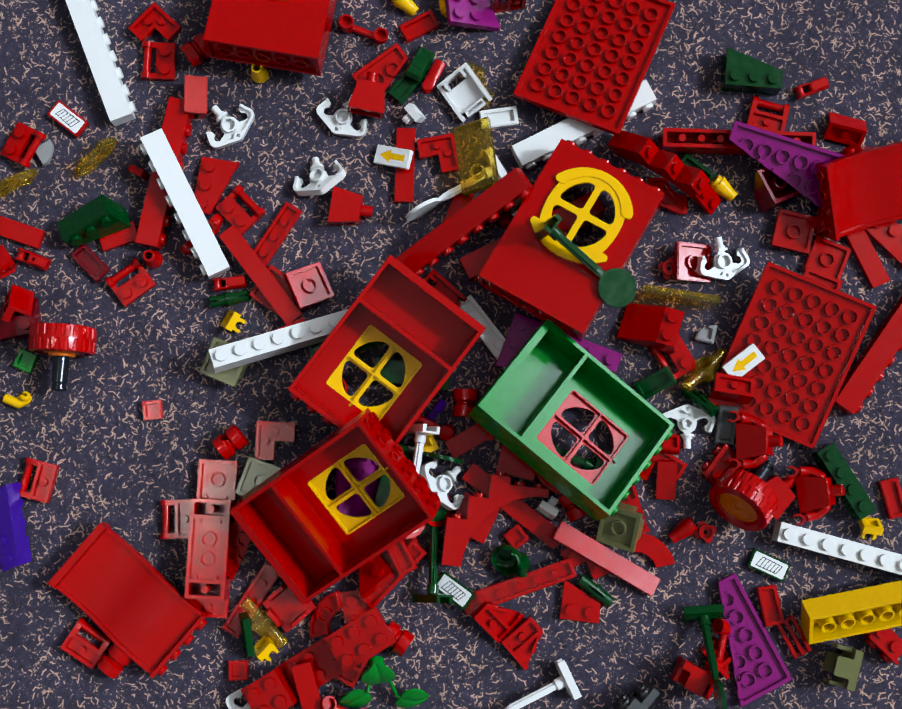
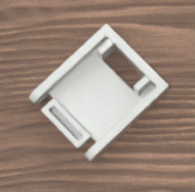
M466 62L437 85L439 91L462 122L466 121L463 116L464 113L470 118L487 104L483 99L484 97L488 101L493 99ZM462 74L466 79L451 89L448 84Z

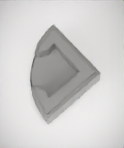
M50 139L39 145L36 150V154L44 166L48 165L52 160L54 144Z
M709 325L697 332L694 340L714 344L718 325Z

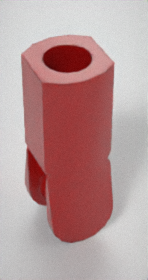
M435 60L422 84V91L426 94L432 92L446 67V64L441 60Z
M824 76L793 88V91L797 93V100H801L828 89L829 82L827 77ZM806 87V89H807L808 92L805 93L804 90H803V88Z
M18 247L17 250L19 252L17 257L14 256V259L44 271L48 270L51 259ZM26 254H30L28 260H24Z
M245 275L211 279V282L214 284L213 292L247 287ZM222 281H226V287L221 286Z

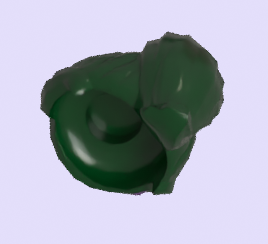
M501 544L499 547L493 548L490 553L491 564L504 577L516 575L517 577L524 578L527 576L530 568V559L526 553L519 552L518 549L507 544Z

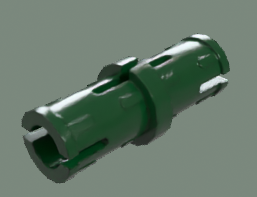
M248 290L233 293L228 291L226 294L209 296V301L212 302L210 306L214 308L249 302V297L245 296L249 295Z
M686 385L681 391V394L692 401L696 408L699 407L710 417L717 413L719 407L710 402L705 394H700L691 385Z
M582 574L576 583L586 590L591 598L595 597L607 608L615 599L603 590L599 583H594L585 574ZM589 585L592 586L595 590H597L600 594H602V596H600L594 590H592L589 587Z

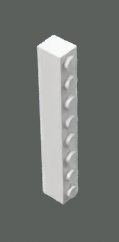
M65 0L110 122L114 126H118L136 119L134 112H137L133 101H129L128 95H130V91L126 84L123 85L121 80L124 78L121 68L116 66L115 62L118 60L114 50H110L111 40L108 34H104L102 29L105 27L101 16L98 17L96 11L99 8L96 1Z
M644 80L627 116V121L636 117V113L642 110L647 112L654 107L653 105L657 98L647 80ZM567 118L512 145L511 152L521 170L525 168L530 170L537 165V162L549 160L561 138L580 145L587 141V137L591 135L596 137L604 131Z
M162 128L140 137L142 144L139 146L143 154H148L151 161L148 164L152 172H157L159 178L156 180L161 190L165 188L168 194L165 196L169 207L174 206L176 213L173 215L177 223H182L185 230L182 233L186 241H191L193 247L190 249L195 259L199 257L202 263L199 265L203 276L208 275L209 279L230 270V266Z
M348 309L209 349L214 371L219 373L324 342Z
M775 522L771 539L773 541L902 575V554L788 523Z

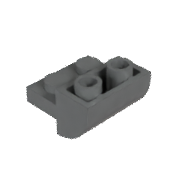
M649 682L643 683L637 689L636 697L631 692L627 695L624 693L617 702L619 703L617 708L649 709V706L659 696L660 692Z

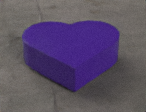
M441 398L425 418L433 421L444 409L447 402Z

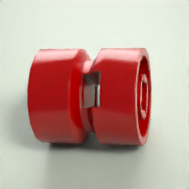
M202 33L195 36L192 43L187 42L180 47L194 68L203 62V58H209Z
M453 389V400L456 402L453 405V417H470L468 414L474 408L475 402L478 401L477 389Z
M234 424L225 430L224 435L220 434L212 440L214 447L226 460L236 454V449L241 450L249 444L246 437Z
M565 495L558 497L561 506L567 509L565 514L570 522L587 515L577 505L575 507L574 503Z
M392 620L388 627L397 641L391 647L392 651L401 657L415 636L407 630L402 631L401 626Z
M113 643L108 649V653H105L97 661V665L104 674L116 679L122 673L124 666H127L132 659Z

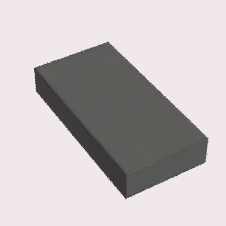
M719 404L714 443L734 445L737 421L730 423L727 419L734 420L735 415L728 412L736 411L738 413L739 407Z

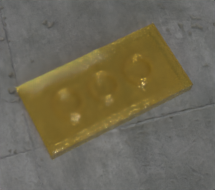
M487 116L453 128L461 190L464 196L488 189L499 180L491 122Z
M644 284L637 292V297L710 309L720 304L721 299L718 295Z

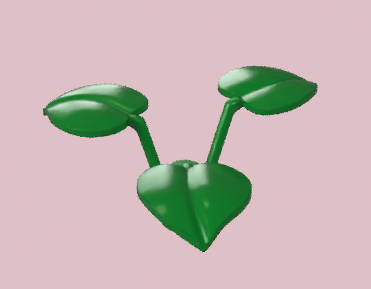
M374 656L368 660L369 668L361 676V682L367 685L364 691L356 689L346 693L338 700V704L352 708L365 706L372 700V696L368 694L370 686L387 682L395 697L398 698L395 700V704L402 708L418 706L426 701L430 694L421 689H409L399 694L392 682L395 678L394 671L384 664L383 657Z

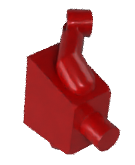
M736 411L728 412L735 415V419H727L728 422L739 421V423H736V459L732 458L727 462L735 463V468H757L767 461L768 457L773 456V447L783 446L782 435H773L772 428L767 427L766 422L753 415L742 413L738 415Z
M791 465L785 467L793 469L791 475H785L791 478L795 477L800 513H803V515L794 514L792 518L796 516L800 518V523L794 524L795 526L802 525L804 521L810 522L822 518L830 511L831 505L836 503L835 497L844 496L845 494L843 484L833 485L832 478L827 477L825 472L815 467L799 466L796 468Z

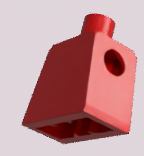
M369 71L367 72L366 80L358 79L348 105V113L383 119L385 111V85L377 82L378 73Z
M334 186L328 223L331 226L360 225L361 216L372 218L374 207L363 205L364 198L362 195Z
M773 475L765 481L778 498V509L772 520H777L796 497L790 489L796 484L794 477L786 476L784 479H781L778 475Z

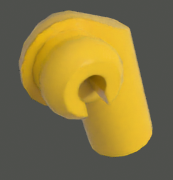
M23 391L18 397L5 394L2 402L19 409L28 405L32 400V396L27 391Z

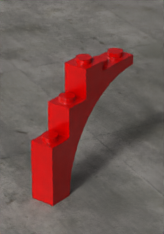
M621 130L619 137L614 135L608 143L616 155L648 168L675 185L689 196L706 214L712 215L721 202L720 197L708 184L710 179L702 169L685 165L675 153L659 149L651 138Z
M496 471L495 475H491L488 498H485L484 493L473 492V496H469L466 519L463 518L462 514L451 513V517H447L441 565L461 567L463 555L470 537L480 523L492 512L515 500L528 497H548L549 489H545V485L541 484L525 487V482L514 481V485H510L511 477L507 476V472Z

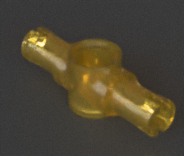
M719 347L713 355L698 358L695 362L696 368L681 383L682 387L686 391L691 392L700 382L712 381L715 378V370L718 369L719 364L727 354V349Z
M249 597L241 603L240 606L251 617L252 627L260 636L265 635L269 637L279 649L286 645L288 640L267 615L266 611L268 610H260Z

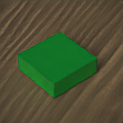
M20 348L12 366L31 374L39 356Z

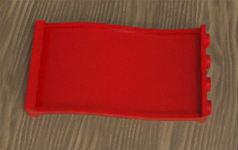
M902 141L853 153L825 164H817L816 177L820 186L821 213L824 218V233L827 238L837 242L840 241L841 237L853 232L902 219Z
M107 522L97 525L48 582L52 588L59 590L85 612L113 643L148 672L152 679L157 675L161 677L169 668L167 666L169 661H175L182 653L180 651L182 646H188L195 638L193 636L196 630L201 631L208 623L206 619L209 614L201 611L188 599H184V596L144 556L112 530Z

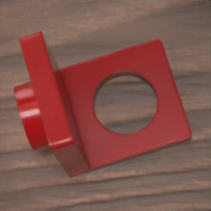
M3 244L0 245V279L15 272L17 264Z

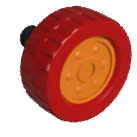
M33 323L30 325L29 351L53 357L52 391L67 390L69 358L93 356L95 354L97 331L92 327L66 323Z
M767 460L755 468L752 473L737 468L723 471L709 491V501L714 510L724 520L740 529L754 532L766 528L778 509V498L773 489L765 482L774 469L773 463Z

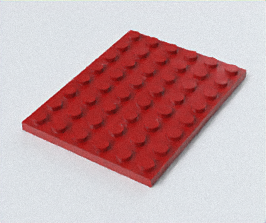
M556 0L513 92V97L619 137L676 4L667 0Z
M767 261L721 365L723 366L751 343H754L765 359L742 376L755 379L754 397L748 405L712 399L710 394L713 391V384L707 399L716 406H719V404L738 406V415L742 413L756 416L766 422L767 427L772 428L774 433L814 449L877 306ZM721 367L718 373L727 374Z

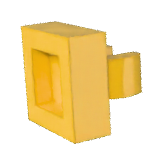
M229 309L220 326L231 332L233 330L240 333V330L236 328L237 322L243 324L246 322L240 318V314Z
M427 435L423 451L431 453L439 449L433 435Z
M865 517L858 521L862 539H865L866 534H871L872 540H875L877 535L882 536L884 528L880 519Z
M267 634L254 645L255 655L261 661L264 659L271 661L272 659L269 654L272 651L275 653L279 652L272 638Z

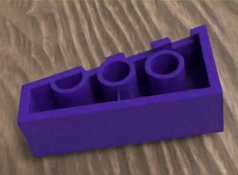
M20 482L0 487V567L2 572L18 568L32 561L29 537L26 536L25 532L27 523L26 518H23L22 506H24L23 498L20 499Z

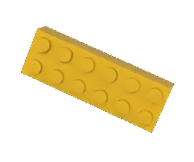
M902 580L801 601L800 627L809 645L902 626Z

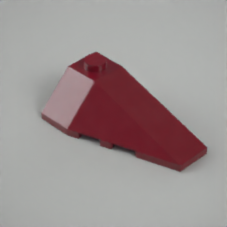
M762 168L755 172L754 197L763 213L801 195L767 168Z
M38 297L33 300L31 316L15 311L8 323L1 320L3 309L0 310V342L29 337L30 325L42 323Z

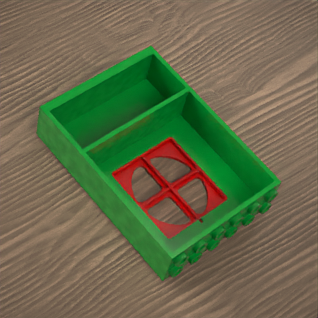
M549 319L545 320L535 330L468 414L595 521L605 520L608 516L612 517L618 511L619 507L617 505L619 502L624 501L630 494L629 488L632 485H636L640 480L641 476L639 474L652 463L650 459L661 451L662 442L667 441L673 434L671 430L675 426L674 423ZM581 408L592 412L594 417L585 430L579 432L561 416V413L566 409ZM600 421L605 423L612 437L613 447L610 455L604 453L589 440V435ZM554 423H558L576 439L564 457L558 454L552 441L551 429ZM584 445L603 461V465L598 469L583 470L572 466L570 461L579 448Z

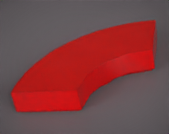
M664 178L647 179L648 185L657 186L665 193L661 203L663 209L674 214L687 215V195H681L673 191L668 181Z
M641 534L634 552L646 554L653 561L656 568L675 564L670 550L662 541L652 535Z
M340 590L325 596L318 603L310 619V639L331 633L330 625L333 617L338 612L344 610Z

